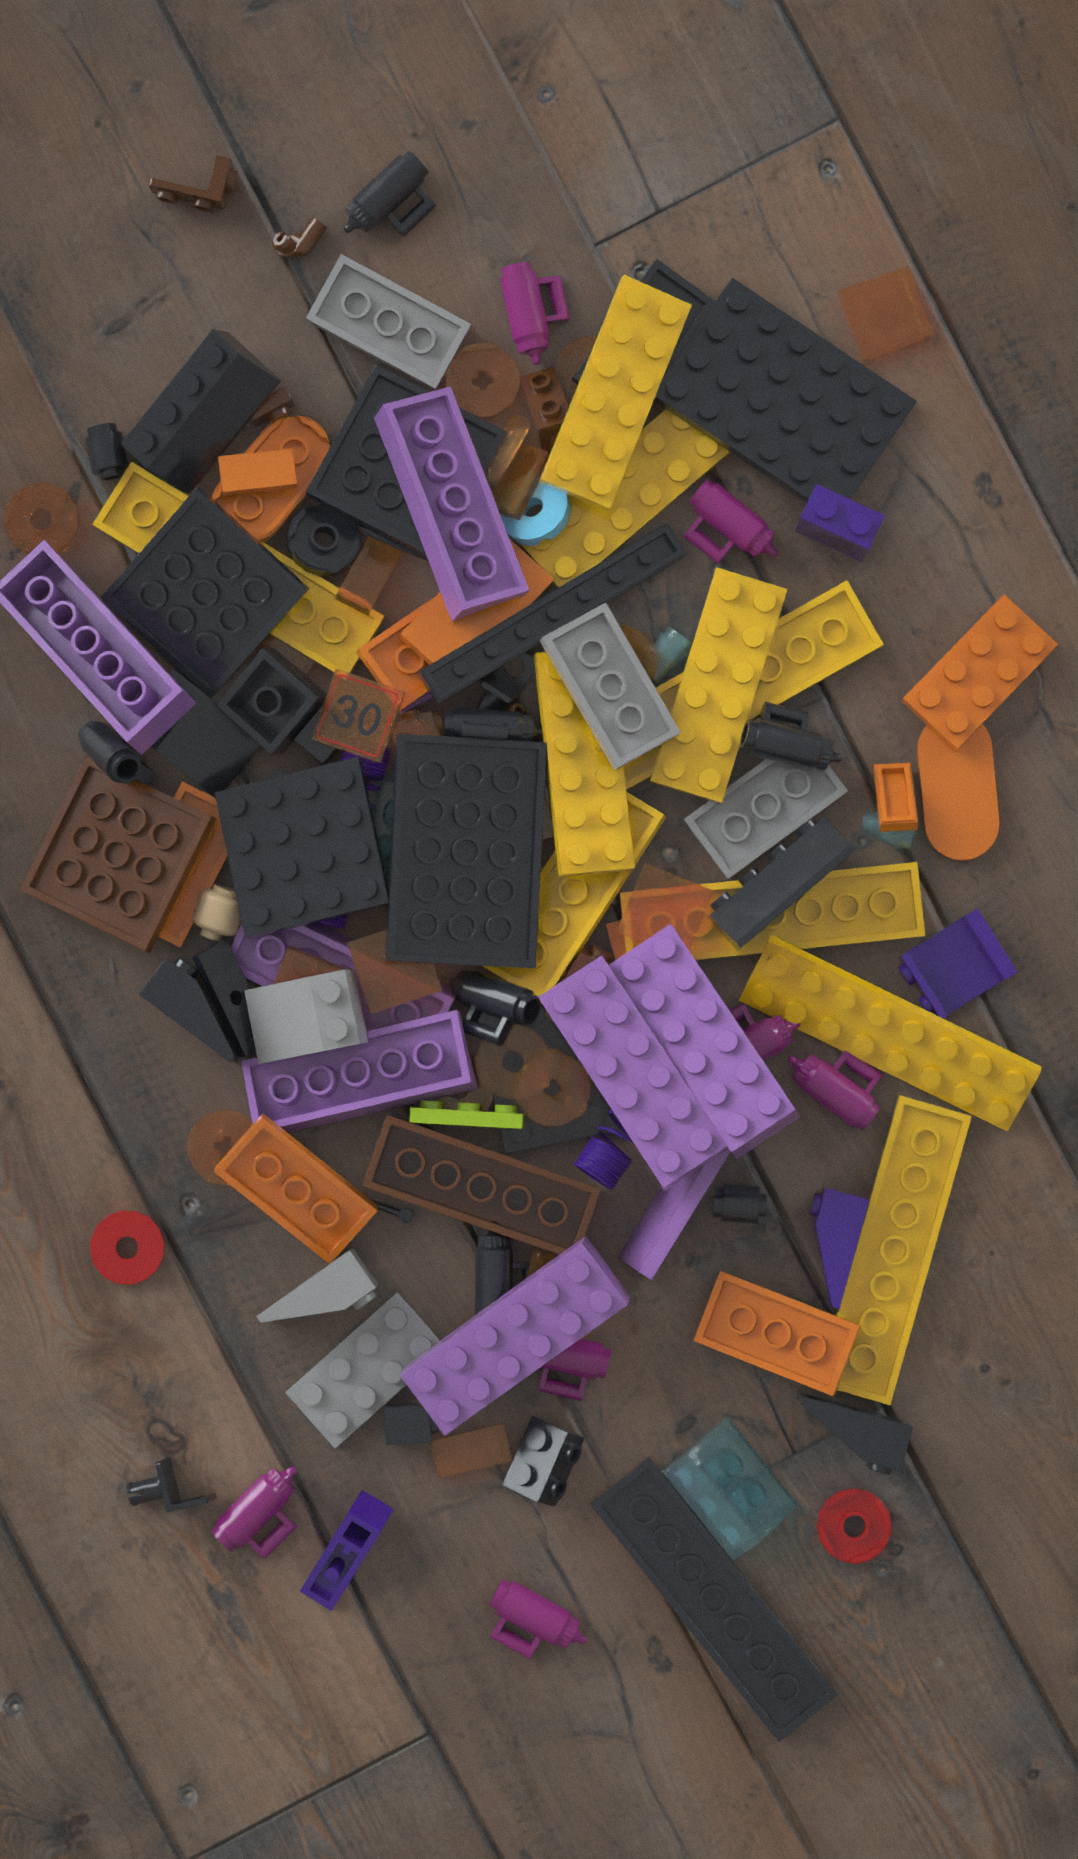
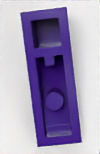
M823 1187L822 1194H814L809 1214L815 1216L813 1224L829 1305L840 1309L869 1200Z
M361 1490L300 1592L332 1611L394 1509Z

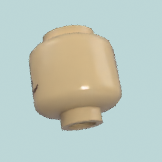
M214 883L212 888L202 890L192 917L193 922L202 928L200 935L215 941H222L223 936L231 937L237 934L242 921L235 889Z

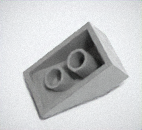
M344 969L244 991L259 1064L368 1043L354 969Z
M351 1249L256 1317L262 1323L345 1310L351 1305L357 1311L376 1297L372 1290L379 1284L356 1251Z

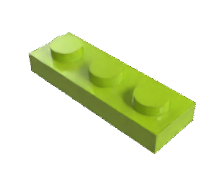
M421 1100L420 1108L410 1107V1123L526 1129L527 1114L517 1113L518 1106L495 1105V1112L480 1111V1104L458 1102L457 1110L443 1109V1102Z

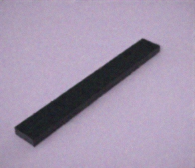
M668 523L422 669L419 671L418 676L438 706L541 644L539 640L543 636L596 607L611 602L684 558L687 553Z

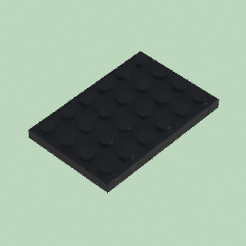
M734 278L730 280L716 300V303L711 307L666 371L654 398L656 403L805 503L808 502L816 484L851 499L917 402Z
M396 734L385 961L536 968L547 743Z

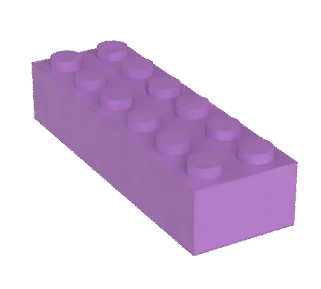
M45 540L0 580V603L124 740L141 755L197 704Z
M669 924L608 965L736 1159L800 1118L796 1109L672 924Z
M602 955L538 997L665 1191L729 1150Z
M585 1236L405 1365L400 1376L445 1436L627 1306L631 1296L587 1236Z

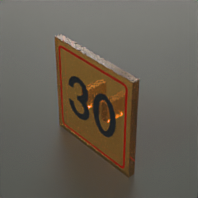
M336 669L311 740L381 763L405 692Z

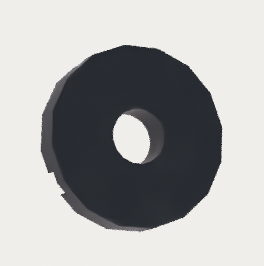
M324 504L301 509L291 520L286 536L288 552L294 563L305 572L317 576H335L347 570L357 558L361 545V536L356 527L357 523L355 520ZM319 532L328 533L333 538L334 543L328 547L320 546L315 542L314 536Z

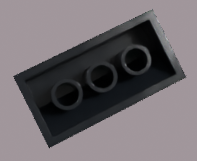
M212 329L121 445L148 470L186 494H190L218 460V456L224 453L281 380L229 332Z
M813 818L795 832L799 837L795 843L789 848L785 843H782L767 856L771 861L767 867L761 872L754 867L738 881L743 886L733 896L726 891L710 905L714 912L708 918L737 951L856 850L852 843L825 818L818 823Z

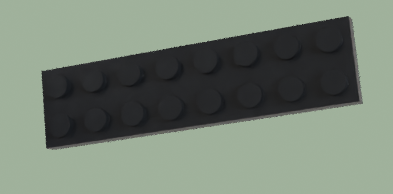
M647 1457L590 1503L778 1742L783 1740L838 1695L650 1457Z

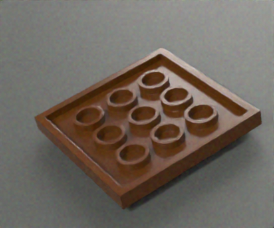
M86 756L20 890L150 953L216 818L138 780H133L129 783L114 782Z

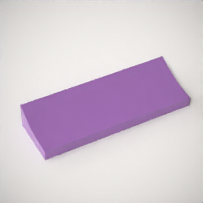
M451 386L383 404L374 420L451 621H456L491 606L525 596L529 592V588Z
M241 923L230 947L244 977L261 986L344 969H354L366 1031L449 1012L456 997L452 993V986L400 961H385V954L320 923H312L250 939L245 938Z
M454 1010L366 1031L368 1043L263 1064L258 1063L257 1057L241 1061L252 1124L264 1113L287 1133L419 1103L421 1100L428 1101L479 1089L465 1039L460 1012Z
M730 1149L665 1191L661 1186L618 1258L652 1280L729 1155Z

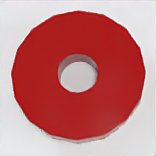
M122 1210L108 1215L96 1226L91 1237L90 1255L95 1268L104 1278L116 1284L133 1285L147 1280L159 1269L164 1258L165 1240L161 1228L151 1217L138 1211ZM123 1237H131L138 1244V1251L132 1258H124L118 1252L117 1245Z
M848 1488L839 1490L826 1499L818 1512L816 1528L819 1541L828 1554L846 1563L859 1564L871 1561L882 1553L889 1541L892 1523L889 1511L880 1498L868 1490ZM853 1515L860 1516L865 1524L863 1532L858 1536H849L844 1532L843 1528L845 1520Z

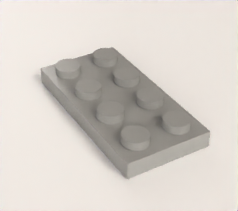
M343 254L338 258L306 316V321L434 391L438 389L472 327L467 321Z
M606 603L543 636L539 640L614 771L681 733Z
M765 759L726 788L722 804L709 800L683 821L728 880L847 793L848 790L829 765L826 770L822 771L817 769L807 770Z
M397 1292L285 1393L328 1442L336 1448L407 1385L400 1376L405 1365L435 1345L440 1339L400 1293Z

